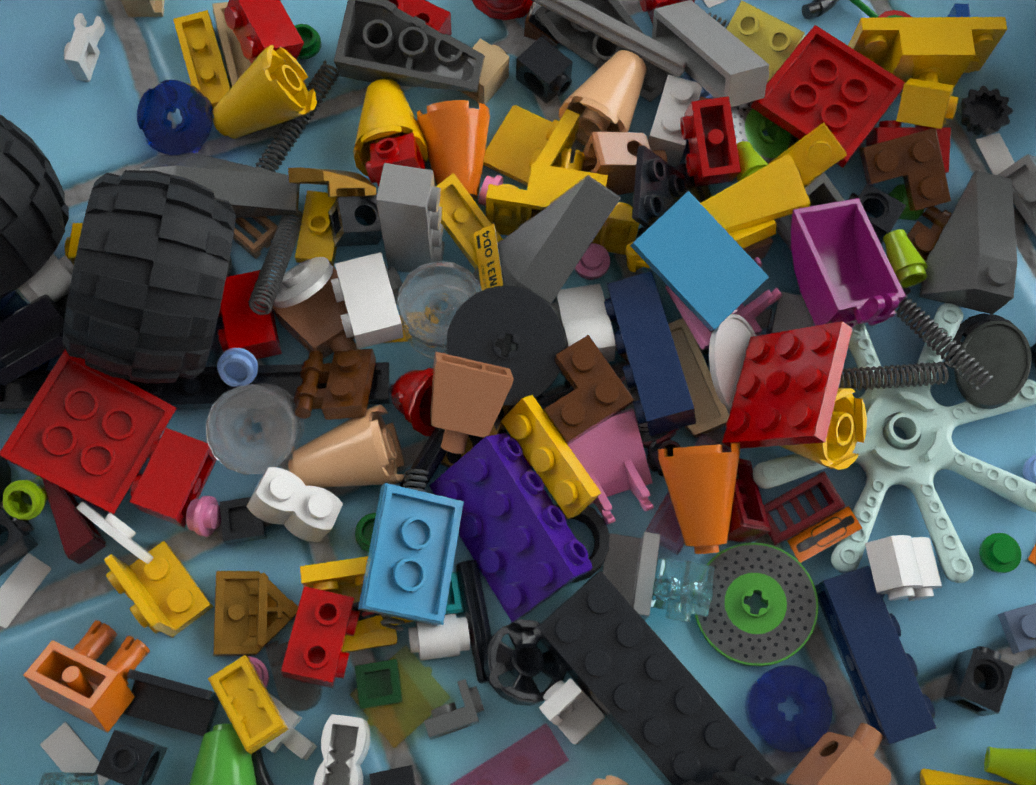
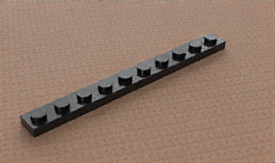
M376 362L368 404H390L389 362ZM302 364L258 365L255 379L241 387H233L226 384L221 379L217 366L205 367L204 371L194 379L178 377L176 382L172 383L126 381L177 409L296 406L294 395L296 388L302 384V378L300 377ZM52 370L29 371L5 386L0 382V414L25 413ZM327 383L318 384L317 389L326 388Z

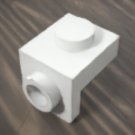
M571 678L566 683L560 680L551 686L543 696L545 702L539 707L548 720L557 725L569 741L575 745L583 740L605 718L601 710Z

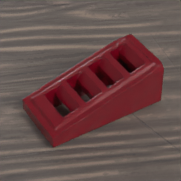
M739 458L737 470L739 479L736 478L727 540L751 543L770 532V526L758 485H756L753 478L751 461Z
M825 471L763 505L770 526L768 535L775 546L846 507ZM817 488H819L829 504L823 509L812 493ZM803 495H805L815 512L810 516L807 515L798 500ZM790 502L801 519L796 524H794L784 508V505ZM774 510H777L787 526V529L780 532L769 514Z
M42 479L64 552L68 559L81 564L106 547V541L92 521L76 508L79 503L73 494Z

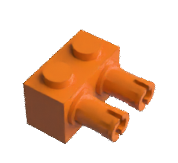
M95 620L88 629V632L73 649L52 640L23 676L42 700L108 733L135 698L128 687L129 669L135 670L139 663L148 655L150 649L142 641L135 640L134 637L128 635L106 665L97 662V659L107 646L117 637V633L107 624H102L101 621Z

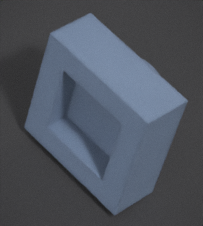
M1036 603L997 614L1013 654L1036 648Z

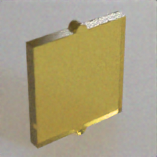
M406 645L389 659L398 660L404 703L363 710L369 717L367 720L370 726L375 725L394 748L432 715L431 710L442 706L451 698L431 675V667H424ZM356 688L349 695L359 705L358 690Z

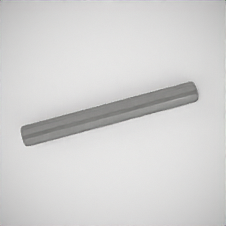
M532 0L613 44L635 53L640 58L676 77H680L688 66L689 58L580 0Z

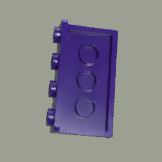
M507 433L486 436L432 482L429 487L434 495L464 501L458 535L472 558L477 561L480 571L509 619L513 622L526 616L577 577L592 570V563L588 558L586 548L575 538L566 524L565 515L554 505L545 491L542 479L531 469L522 455L523 452L519 443Z

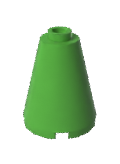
M232 724L213 726V731L204 734L189 785H257L252 756L246 752Z

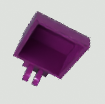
M859 198L793 209L791 251L794 271L800 292L815 326L843 321L851 328L863 323L873 326L893 317L896 314L895 309L906 295Z

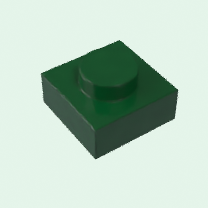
M397 659L355 666L361 710L404 703Z

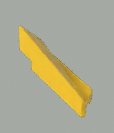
M786 154L700 204L742 248H745L775 235L776 222L774 219L791 215L793 209L809 207L810 200L793 158ZM633 242L629 243L625 248L628 269L631 272H636V270L643 267L650 268L630 246Z

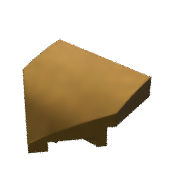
M288 168L289 183L328 185V197L376 195V187L359 173L331 169Z
M216 571L213 657L243 656L245 654L247 656L257 655L297 614L298 606L292 600L290 601L268 579L269 577L264 572L261 574L259 571Z

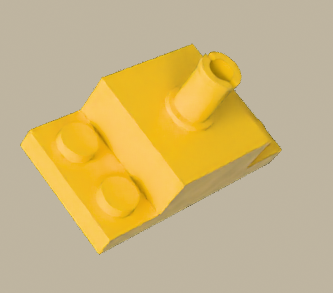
M1005 17L861 18L848 46L904 82L912 78L956 85L963 73L980 71L1007 31Z
M565 149L561 153L560 167L532 163L527 190L519 189L512 184H489L486 195V217L491 224H495V229L499 234L509 236L529 218H533L587 175L605 187L608 175L582 171L585 160L584 153L576 150L574 162L570 163L572 149ZM618 202L592 243L603 246L607 252L626 255L625 248L629 243L635 241L639 228V223L632 219L633 207L630 204Z

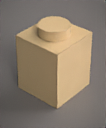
M480 38L472 47L485 56L477 92H461L478 103L486 105L509 77L510 56L499 46L490 45Z

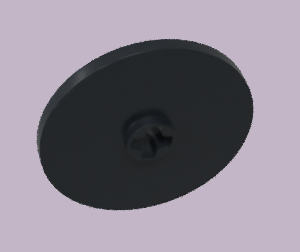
M515 286L487 288L466 300L453 316L446 338V353L448 355L505 367L511 370L514 380L503 405H516L524 397L533 395L536 398L547 390L561 370L554 361L555 355L565 349L563 327L552 307L537 294ZM505 335L511 336L510 342L516 345V350L508 352L507 356L503 357L501 356V349L495 347L496 340H503Z

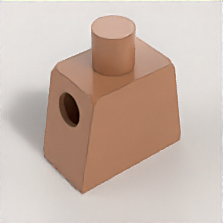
M592 132L583 150L585 160L582 171L608 175L606 187L617 195L633 193L637 149L643 145L650 149L647 136L644 133ZM651 150L668 163L664 150Z
M334 267L327 283L308 299L286 308H277L274 305L272 307L279 323L307 351H319L323 353L324 358L337 351L360 350L357 349L354 341L355 337L346 338L340 315L348 312L345 301L337 302L331 279L338 278Z
M435 352L430 419L432 426L445 429L441 443L442 449L451 453L462 454L465 452L469 435L482 438L489 436L513 384L514 378L509 368Z
M860 723L853 737L827 732L823 734L799 763L785 783L787 785H889L891 772L874 757L884 737L878 730L865 723Z

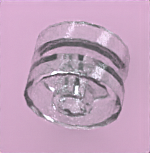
M435 261L427 263L408 274L399 288L397 305L406 340L417 352L428 358L434 359L435 352L447 354L446 338L453 316L466 300L482 291L479 281L468 269L454 262Z
M250 383L223 393L211 406L206 421V439L214 457L227 469L244 475L263 474L268 467H278L292 456L293 451L299 448L304 434V419L295 415L296 404L294 403V398L286 390L269 383ZM253 421L254 424L260 422L263 431L255 433L252 430Z

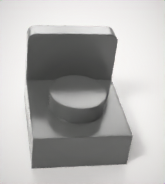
M466 679L457 681L465 706L457 709L455 702L431 710L433 718L424 720L428 736L431 740L479 723L477 713L484 711L477 686L468 688Z

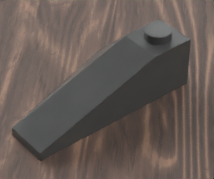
M348 0L334 63L341 77L371 83L379 79H391L400 86L477 92L485 56L452 36L442 34L431 28L422 19L416 16L412 17L401 11L388 0Z

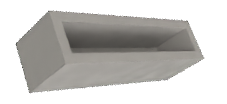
M692 0L654 9L652 39L687 56L689 63L685 72L714 98L729 96L730 105L733 107L765 97L766 84L769 78V64Z
M384 163L376 202L388 268L394 266L396 271L433 276L435 263H442L445 242L442 241V207L439 206L441 188L435 187L433 170Z

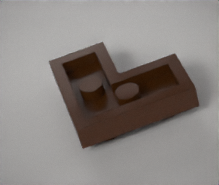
M936 128L859 148L866 183L874 184L903 176L910 211H917L951 201Z
M589 335L555 355L554 361L574 390L546 407L544 412L567 445L633 403V397Z

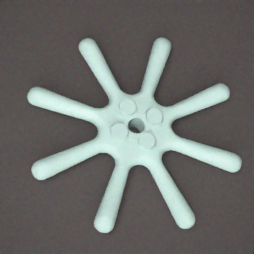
M945 303L937 309L934 316V324L938 323V328H943V332H948L947 337L952 336L951 341H953L963 320V312L957 305ZM865 323L857 324L852 328L848 348L858 369L860 367L865 369V367L871 368L875 366L877 368L881 366ZM925 342L917 364L943 362L941 355H937L936 351H932V347H928L927 342ZM1028 379L1015 398L1007 404L993 409L979 408L968 401L948 407L940 405L931 395L930 384L928 386L924 384L919 386L917 384L915 387L912 385L907 387L905 385L903 388L892 386V388L886 387L885 389L874 387L873 390L870 388L865 390V393L859 398L863 400L866 409V436L864 443L857 442L853 451L854 454H859L855 463L862 466L867 477L866 485L853 510V514L863 529L836 544L831 555L833 567L842 573H848L858 568L866 547L865 543L868 542L885 493L892 485L899 484L910 489L915 496L946 577L955 583L968 581L974 572L973 565L934 488V475L943 469L954 471L1028 511L1036 512L1035 483L961 452L952 441V431L959 425L1036 405V382ZM893 426L899 427L905 432L906 440L899 438L894 433ZM795 453L757 464L753 469V478L756 485L760 488L771 489L827 467Z

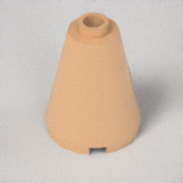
M627 50L616 52L563 102L559 108V119L562 118L566 109L580 114L576 140L582 145L586 146L592 132H629L647 72L643 59Z
M381 404L370 407L366 410L365 417L351 418L294 450L293 459L288 462L289 472L299 477L306 486L321 488L383 485L384 483L396 484L402 482L405 474H397V467L404 466L403 454L394 424L389 423L385 425L381 416L388 414L386 408Z

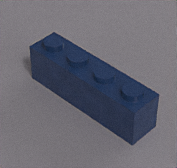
M652 271L607 283L610 298L605 299L604 305L610 322L616 320L619 331L614 332L618 355L626 353L629 365L622 367L628 390L636 388L639 400L633 401L638 424L646 423L650 436L696 424L694 405Z
M866 566L841 574L817 584L815 589L820 607L866 722L878 730L884 737L879 746L890 745L936 729L937 727L933 720L935 718L933 704L926 694H922L916 679L918 670L915 661L910 654L904 651L899 639L901 636L900 625L896 617L887 610L883 600L885 594H877L870 567Z

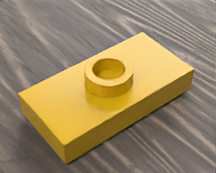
M307 190L302 224L300 226L301 230L295 253L297 263H302L315 257H325L334 267L337 247H334L328 212L337 197H328L326 192Z
M246 654L208 678L246 752L249 754L254 753L289 730L253 663Z

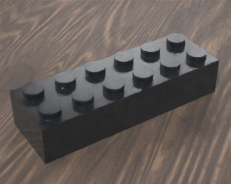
M602 571L591 577L532 630L664 785H682L691 779L698 784L711 780L713 774L717 772L736 771L737 773H744L752 779L756 775L770 778L776 772L772 765Z

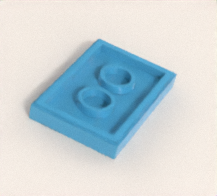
M689 191L630 245L710 332L715 330L769 278Z
M388 483L381 485L358 610L437 626L444 624L464 501Z

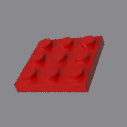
M814 25L766 84L765 97L753 101L751 108L800 140L819 125L825 123L847 153V156L836 163L844 168L901 94L906 82Z
M843 321L750 337L722 443L730 448L731 444L739 443L740 449L825 443L852 328Z
M65 349L1 449L0 457L114 515L146 462L152 443L158 441L177 408L124 379L111 377L86 366L85 359L71 357Z

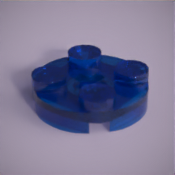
M165 80L153 89L149 88L141 97L137 109V123L139 129L143 130L145 137L148 139L146 140L147 143L156 151L168 155L198 152L211 132V101L195 86L178 80ZM178 108L182 121L181 124H177L176 128H172L173 123L168 119L169 112L175 113Z
M784 665L761 674L751 685L746 696L745 713L751 729L755 730L757 736L762 739L761 741L774 750L790 753L804 751L812 747L828 731L832 720V704L827 693V686L822 679L803 668ZM787 697L792 698L793 703L799 708V713L793 715L792 721L785 720V713L778 711V704L786 702Z

